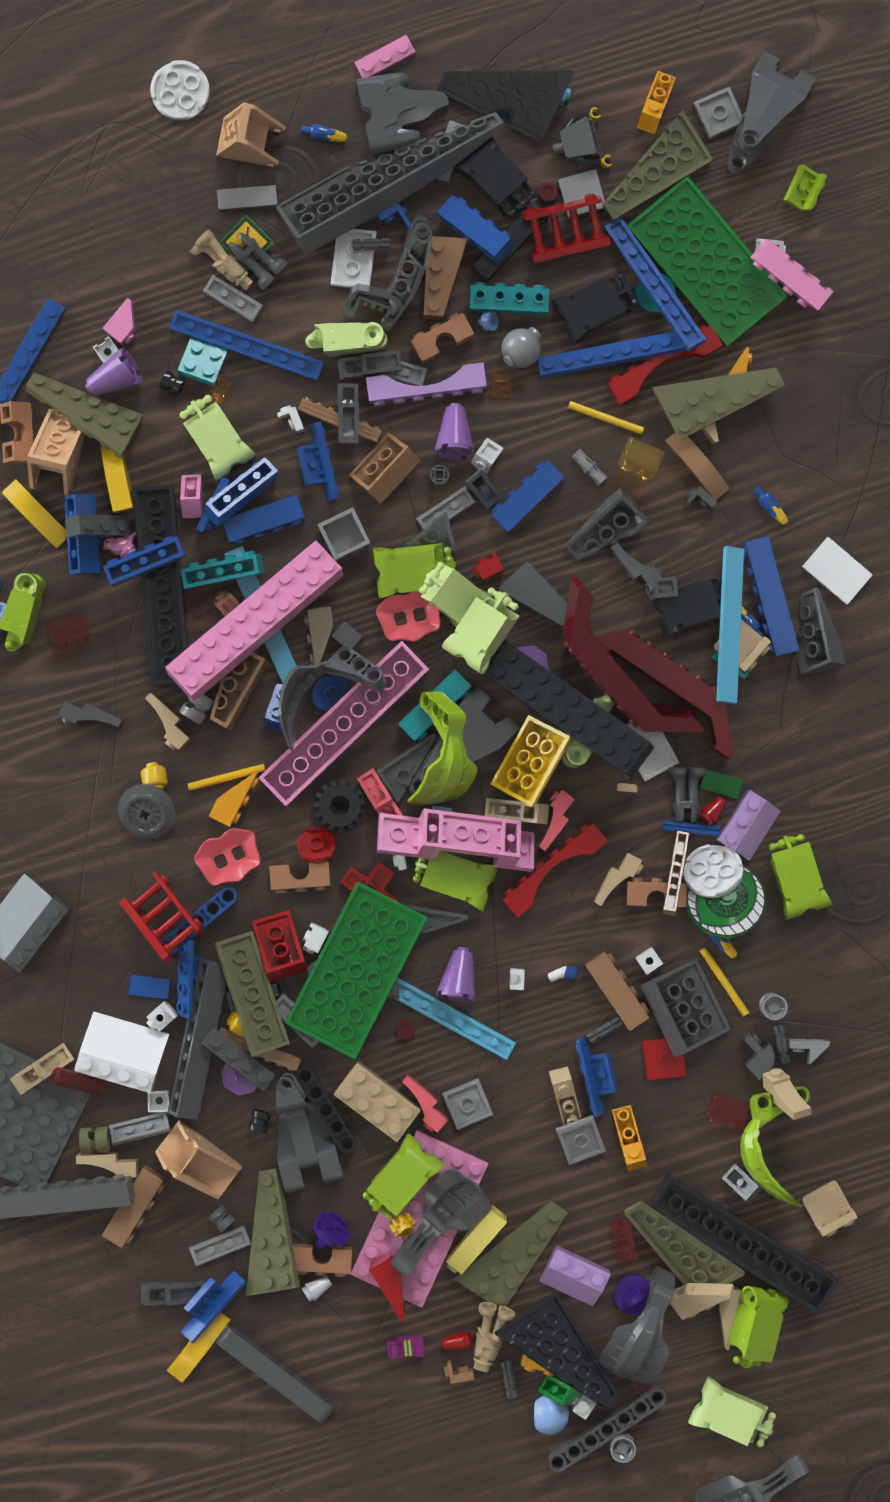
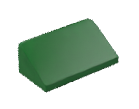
M706 769V775L702 777L699 788L738 799L744 780Z
M548 1375L538 1390L541 1394L564 1407L581 1394L573 1387Z

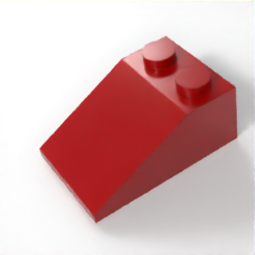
M290 910L252 921L270 982L307 971Z
M390 1250L372 1261L369 1270L398 1318L402 1321L405 1317L402 1274L390 1264L395 1256Z

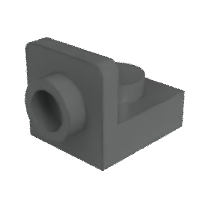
M701 486L697 490L693 487L686 495L688 500L685 503L688 505L695 497L699 499L697 502L705 509L707 507L712 509L717 503Z
M676 576L648 580L646 592L650 596V600L677 597Z

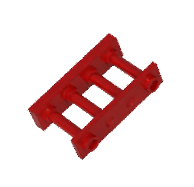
M593 193L585 195L584 199L542 209L533 207L527 209V212L522 213L525 221L531 220L536 245L534 251H530L532 261L537 263L611 245L609 236L601 232L596 204L603 203L602 198ZM588 206L593 234L592 237L584 239L581 234L577 208ZM569 211L574 234L573 241L565 243L562 239L557 214ZM550 215L555 243L553 244L554 246L546 248L543 245L538 218Z
M154 872L152 875L158 882L135 901H130L124 897L119 903L161 959L170 965L176 960L172 953L178 945L195 931L202 936L206 935V933L202 929L204 927L202 922L197 917L193 918L169 887L171 882L164 874L160 876ZM163 888L168 897L148 914L141 915L139 912L140 906ZM174 902L179 911L157 930H153L150 927L151 921ZM185 916L191 925L170 943L163 944L160 940L163 938L162 935Z

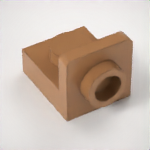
M227 588L217 592L212 600L224 616H227L240 605Z
M451 1360L447 1361L444 1371L446 1379L450 1378L451 1384L474 1380L473 1368L462 1366L456 1368L457 1371H453Z

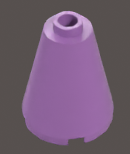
M124 348L119 349L86 379L87 384H85V387L89 394L99 396L132 387L142 382V376H138L136 373L139 368L128 351L123 352Z
M451 403L445 409L435 446V455L439 453V457L442 459L461 460V456H466V459L474 455L466 410L459 403Z
M458 947V950H453L436 991L437 997L443 998V995H447L448 1000L475 1002L473 953L469 952V948Z

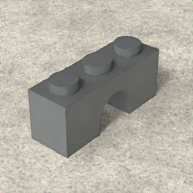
M79 514L65 518L67 538L90 536L119 538L129 536L128 516Z

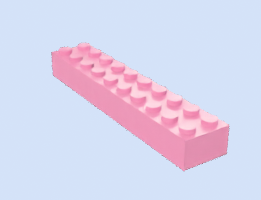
M314 541L165 667L168 675L195 702L343 576L342 567L317 541Z
M403 641L376 665L381 669L387 681L386 687L383 690L373 691L366 685L357 683L295 742L294 752L288 749L259 777L285 806H288L429 671V668Z

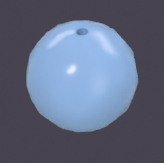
M545 1395L535 1400V1429L546 1435H553L562 1431L569 1419L567 1405L564 1407Z

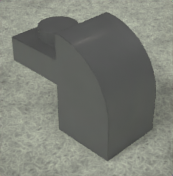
M747 1033L742 1039L755 1054L744 1065L760 1080L763 1077V1073L769 1072L774 1064V1051L768 1043L761 1047V1040L755 1034L751 1036Z

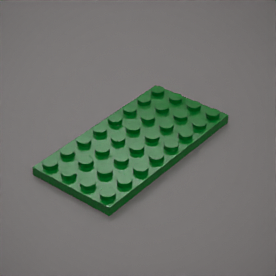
M688 176L627 225L638 242L666 276L670 278L708 326L712 325L725 347H728L788 297L778 284H775L767 277L769 275L768 272L764 269L761 272L753 265L754 261L750 258L753 254Z
M357 881L285 1023L356 1059L428 917Z

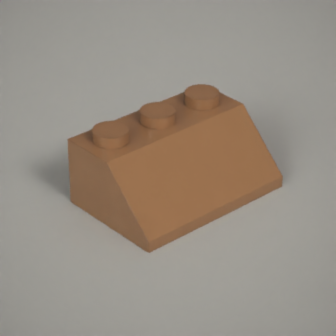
M388 432L349 476L381 504L421 460L407 445Z

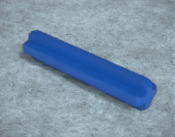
M663 821L662 830L667 832L682 831L689 834L717 837L721 833V827L714 825Z

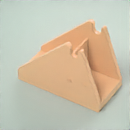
M243 102L224 117L216 156L274 167V165L279 164V161L264 151L268 131L280 133V131H285L286 126L256 105Z
M49 408L27 456L30 488L34 489L41 469L63 474L64 496H68L69 491H72L85 434L67 421L68 418L64 415H58L53 411L54 409Z
M180 1119L155 1151L165 1171L168 1170L174 1178L216 1199L221 1197L242 1168V1165Z

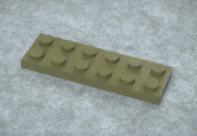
M253 931L214 943L251 1057L290 1044Z

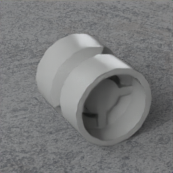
M204 694L195 702L187 697L189 701L183 704L179 712L201 725L206 717L205 711H210L215 701Z
M771 992L761 997L759 1010L770 1020H780L786 1015L788 1005L783 997Z
M623 1431L609 1441L611 1455L617 1462L627 1463L634 1458L636 1446L630 1433Z

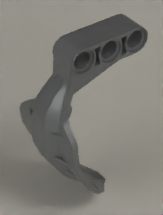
M348 646L339 648L328 661L294 667L287 675L279 697V719L289 749L294 752L293 748L296 741L299 717L304 705L312 696L315 684L322 677L330 674L364 684L373 691H381L387 684L381 669Z
M447 1169L425 1190L427 1210L419 1227L401 1244L390 1263L404 1277H407L416 1267L424 1251L434 1238L449 1229L468 1230L491 1210L492 1202L487 1194L476 1182L455 1169Z
M655 1266L650 1278L646 1308L634 1323L617 1327L599 1358L600 1364L615 1376L637 1383H650L656 1379L665 1365L670 1350L662 1336L664 1313L671 1303L675 1292V1274L660 1266Z
M798 1454L787 1460L775 1472L764 1479L746 1483L736 1477L726 1476L699 1488L696 1491L695 1499L696 1502H769L776 1494L797 1485L811 1471L802 1455Z

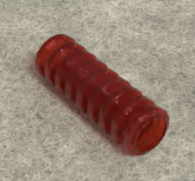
M56 1067L51 1074V1083L54 1085H63V1087L74 1088L75 1090L85 1091L86 1093L101 1096L106 1088V1081L104 1079L80 1072L66 1071L64 1068Z

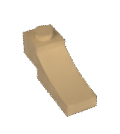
M149 693L145 699L153 706L163 722L166 731L164 737L167 739L165 743L172 750L176 748L181 750L191 739L176 726L181 719L153 693Z
M626 853L618 870L610 867L593 902L602 906L607 896L620 882L629 876L634 878L635 874L639 875L643 867L640 864L642 860Z
M62 1043L14 1075L10 1080L19 1094L22 1095L74 1060L65 1044Z
M780 1068L763 1073V1088L773 1095L774 1104L793 1120L811 1115V1107L798 1094L790 1081L789 1075Z
M118 1152L79 1153L76 1155V1164L99 1166L116 1175L124 1174L125 1176H131L132 1181L139 1175L138 1159L118 1160Z

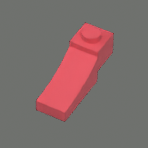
M374 768L357 778L378 814L385 813L404 816Z
M556 790L549 799L552 801L550 804L553 808L548 830L538 845L544 851H546L569 821L563 814L575 799L564 790L560 792Z
M407 1074L402 1082L411 1090L421 1105L424 1113L422 1117L423 1125L429 1131L435 1130L438 1133L448 1121V1118L434 1107L438 1099Z

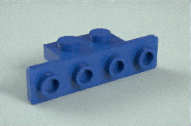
M316 422L310 426L314 444L299 446L297 453L305 486L323 484L327 502H332L339 497V488L335 484L334 468L329 458L330 450L325 441V430L321 422Z
M187 938L178 946L179 974L177 985L178 1003L176 1008L179 1016L189 1019L192 1018V995L200 958H203V956L194 955V941Z
M585 1036L576 1040V1051L580 1056V1069L585 1077V1090L589 1094V1107L591 1112H593V1116L598 1117L605 1113L601 1094L616 1092L618 1087L610 1053L591 1055L588 1038Z
M235 1271L221 1285L210 1277L184 1307L193 1318L181 1332L194 1343L241 1290L246 1281Z

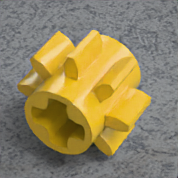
M401 1212L392 1218L393 1224L390 1225V1228L396 1237L400 1235L404 1238L413 1233L414 1229L412 1226L416 1225L409 1213L405 1215V1213Z

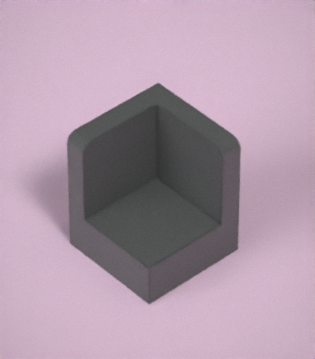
M345 621L332 635L341 645L352 649L363 639Z

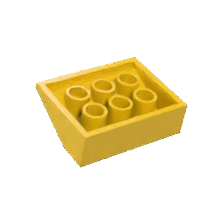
M528 715L490 784L534 808L572 737Z

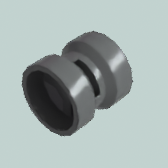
M436 465L431 469L430 480L432 484L440 487L446 485L449 481V471L444 465Z
M220 1205L208 1217L212 1223L217 1225V1229L220 1232H223L235 1220L232 1214L226 1212V1208L223 1205Z

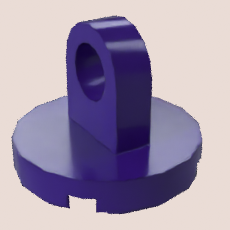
M323 1211L315 1218L313 1224L318 1239L314 1245L318 1249H321L325 1244L330 1247L341 1248L349 1241L351 1236L347 1229L349 1226L340 1215L334 1212L326 1213V1211Z
M629 1274L622 1277L617 1282L614 1290V1299L617 1306L623 1312L630 1315L642 1313L646 1308L650 1282L640 1275Z

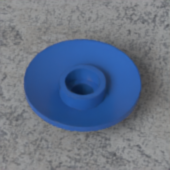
M334 675L322 677L312 690L314 704L321 710H330L349 691L348 682L344 678Z

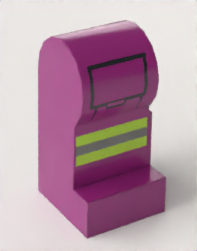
M423 1335L404 1336L387 1340L388 1357H424Z

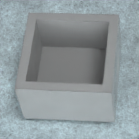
M353 507L317 524L336 562L371 545Z

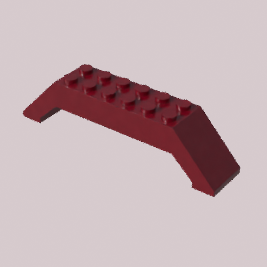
M574 575L571 578L563 628V636L566 639L564 644L569 652L579 660L582 667L591 674L594 681L603 688L606 695L615 702L618 709L627 716L635 728L639 726L643 732L703 731L704 729L684 703L679 706L653 704L589 629L591 604L595 599L578 577Z
M631 629L629 632L623 630L596 636L610 653L705 716L708 720L713 743L710 749L726 760L733 757L726 703L716 702L717 687L713 685L709 687L705 684L706 680L697 674L693 676L688 673L689 668L681 663L675 664L672 662L673 658L665 652L660 654L655 650L657 647L649 641L644 643L639 639L640 635Z

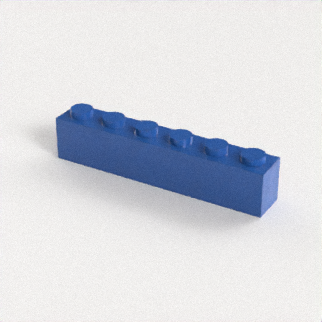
M769 536L747 541L741 549H744V559L748 560L749 566L746 567L748 576L754 582V585H752L753 595L758 597L759 604H757L759 616H763L764 619L762 624L763 632L765 635L768 634V638L771 641L768 644L770 647L768 651L770 654L773 653L774 657L799 651Z

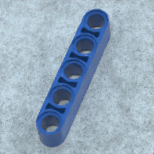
M233 887L222 889L192 914L193 918L195 916L203 918L204 927L202 929L237 901V890ZM226 890L233 892L234 898L232 901L224 899V892ZM211 903H215L219 907L216 914H212L209 911L208 907ZM186 919L161 941L163 944L166 941L171 942L178 936L180 929H186L191 924ZM195 931L188 939H192L198 933ZM178 946L173 950L172 954L178 951Z

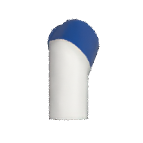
M563 966L548 973V978L551 982L559 979L573 980L578 976L577 968Z

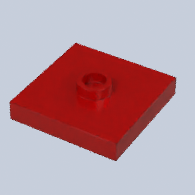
M665 1038L642 1041L647 1080L687 1076L684 1054L674 1057Z

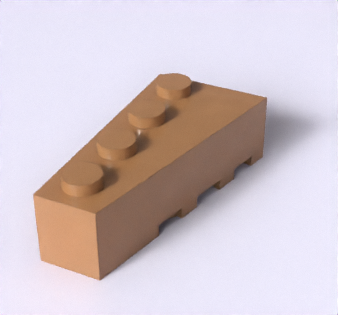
M432 236L426 269L424 319H444L468 238Z
M251 653L220 680V687L210 716L212 721L229 730L233 729L267 668L269 661L255 653Z

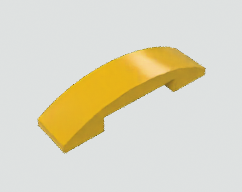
M17 479L2 492L57 549L67 540L66 529L54 519Z
M220 1312L194 1343L188 1342L167 1369V1372L180 1382H183L231 1319Z

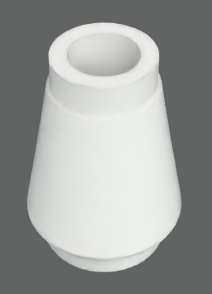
M324 1276L306 1283L302 1291L309 1302L312 1300L316 1301L332 1284L328 1277Z

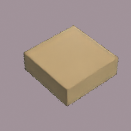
M618 783L616 784V791L637 793L636 784Z

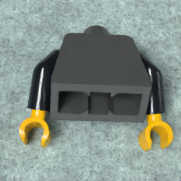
M593 107L590 113L583 112L573 115L569 119L564 129L560 131L562 141L553 144V150L556 155L565 153L567 159L572 160L575 164L586 167L601 165L603 168H609L612 165L605 163V159L612 158L611 155H605L603 158L599 157L602 156V151L594 122H597L601 115L594 116L592 114L596 113L598 108Z

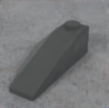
M620 487L605 500L564 547L577 560H580L599 551L602 547L617 543L618 540L626 536L634 535L649 522V519L636 502Z
M813 588L802 593L800 596L799 612L801 631H798L800 649L797 651L800 674L805 675L829 671L845 665L841 642L819 588Z

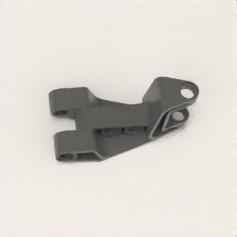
M764 50L749 78L751 83L747 109L731 142L727 167L732 174H742L759 158L776 129L775 127L798 105L802 106L816 77L800 70L793 80L776 71L781 62L779 61L780 58ZM737 161L741 163L742 167H735L733 165V162Z
M418 215L413 218L405 238L404 250L390 286L384 289L360 283L355 284L350 290L344 307V316L353 318L361 299L362 305L366 306L369 302L372 309L376 305H378V311L381 312L386 308L380 326L383 330L390 331L414 298L422 276L427 269L432 231L429 221L425 216ZM407 262L413 264V268L410 271H405L402 268ZM404 281L406 287L404 289H397L395 287L396 283Z
M480 685L458 705L466 715L462 739L467 757L472 762L498 751L521 728L508 714L495 724L482 711L493 699ZM442 738L425 757L409 786L412 795L416 792L414 784L417 782L422 783L427 768L440 757V750L443 746Z
M290 1072L284 1073L276 1085V1114L279 1115L277 1160L286 1194L306 1189L301 1174L302 1169L319 1165L324 1184L344 1179L335 1141L298 1083L296 1076ZM283 1081H289L291 1087H285Z

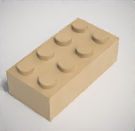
M360 1061L356 1062L333 1094L396 1142H398L421 1111L420 1106Z

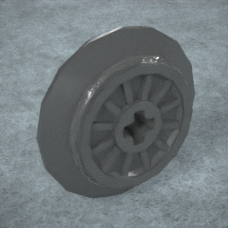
M138 784L127 789L121 796L118 805L119 819L124 827L133 835L144 839L158 838L166 834L173 826L176 817L175 805L170 796L161 788L150 784Z

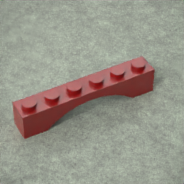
M705 325L699 327L706 338V342L696 347L697 349H693L690 352L683 351L646 358L643 360L645 363L637 366L635 364L627 369L628 373L622 376L617 374L610 378V383H608L607 387L617 405L620 407L634 399L644 380L660 365L682 357L706 358L720 350L723 345L712 325L707 328Z
M585 823L578 829L580 833L575 838L571 835L563 842L565 846L562 849L558 850L556 848L548 855L550 857L549 860L545 863L543 861L539 862L534 867L535 871L530 876L525 874L518 880L520 884L516 888L511 886L503 893L505 897L502 900L517 918L533 905L539 884L554 866L573 856L594 854L608 842L594 823L590 825Z

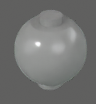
M530 327L528 330L519 328L509 332L503 339L501 347L504 362L516 368H526L534 364L541 351L539 342L542 338L541 334L533 327Z

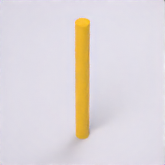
M572 401L569 403L568 409L642 435L644 427Z
M263 763L188 783V789L192 791L249 776L256 771L258 773L266 771Z
M704 947L699 950L743 1017L746 1016L749 1011L708 949Z

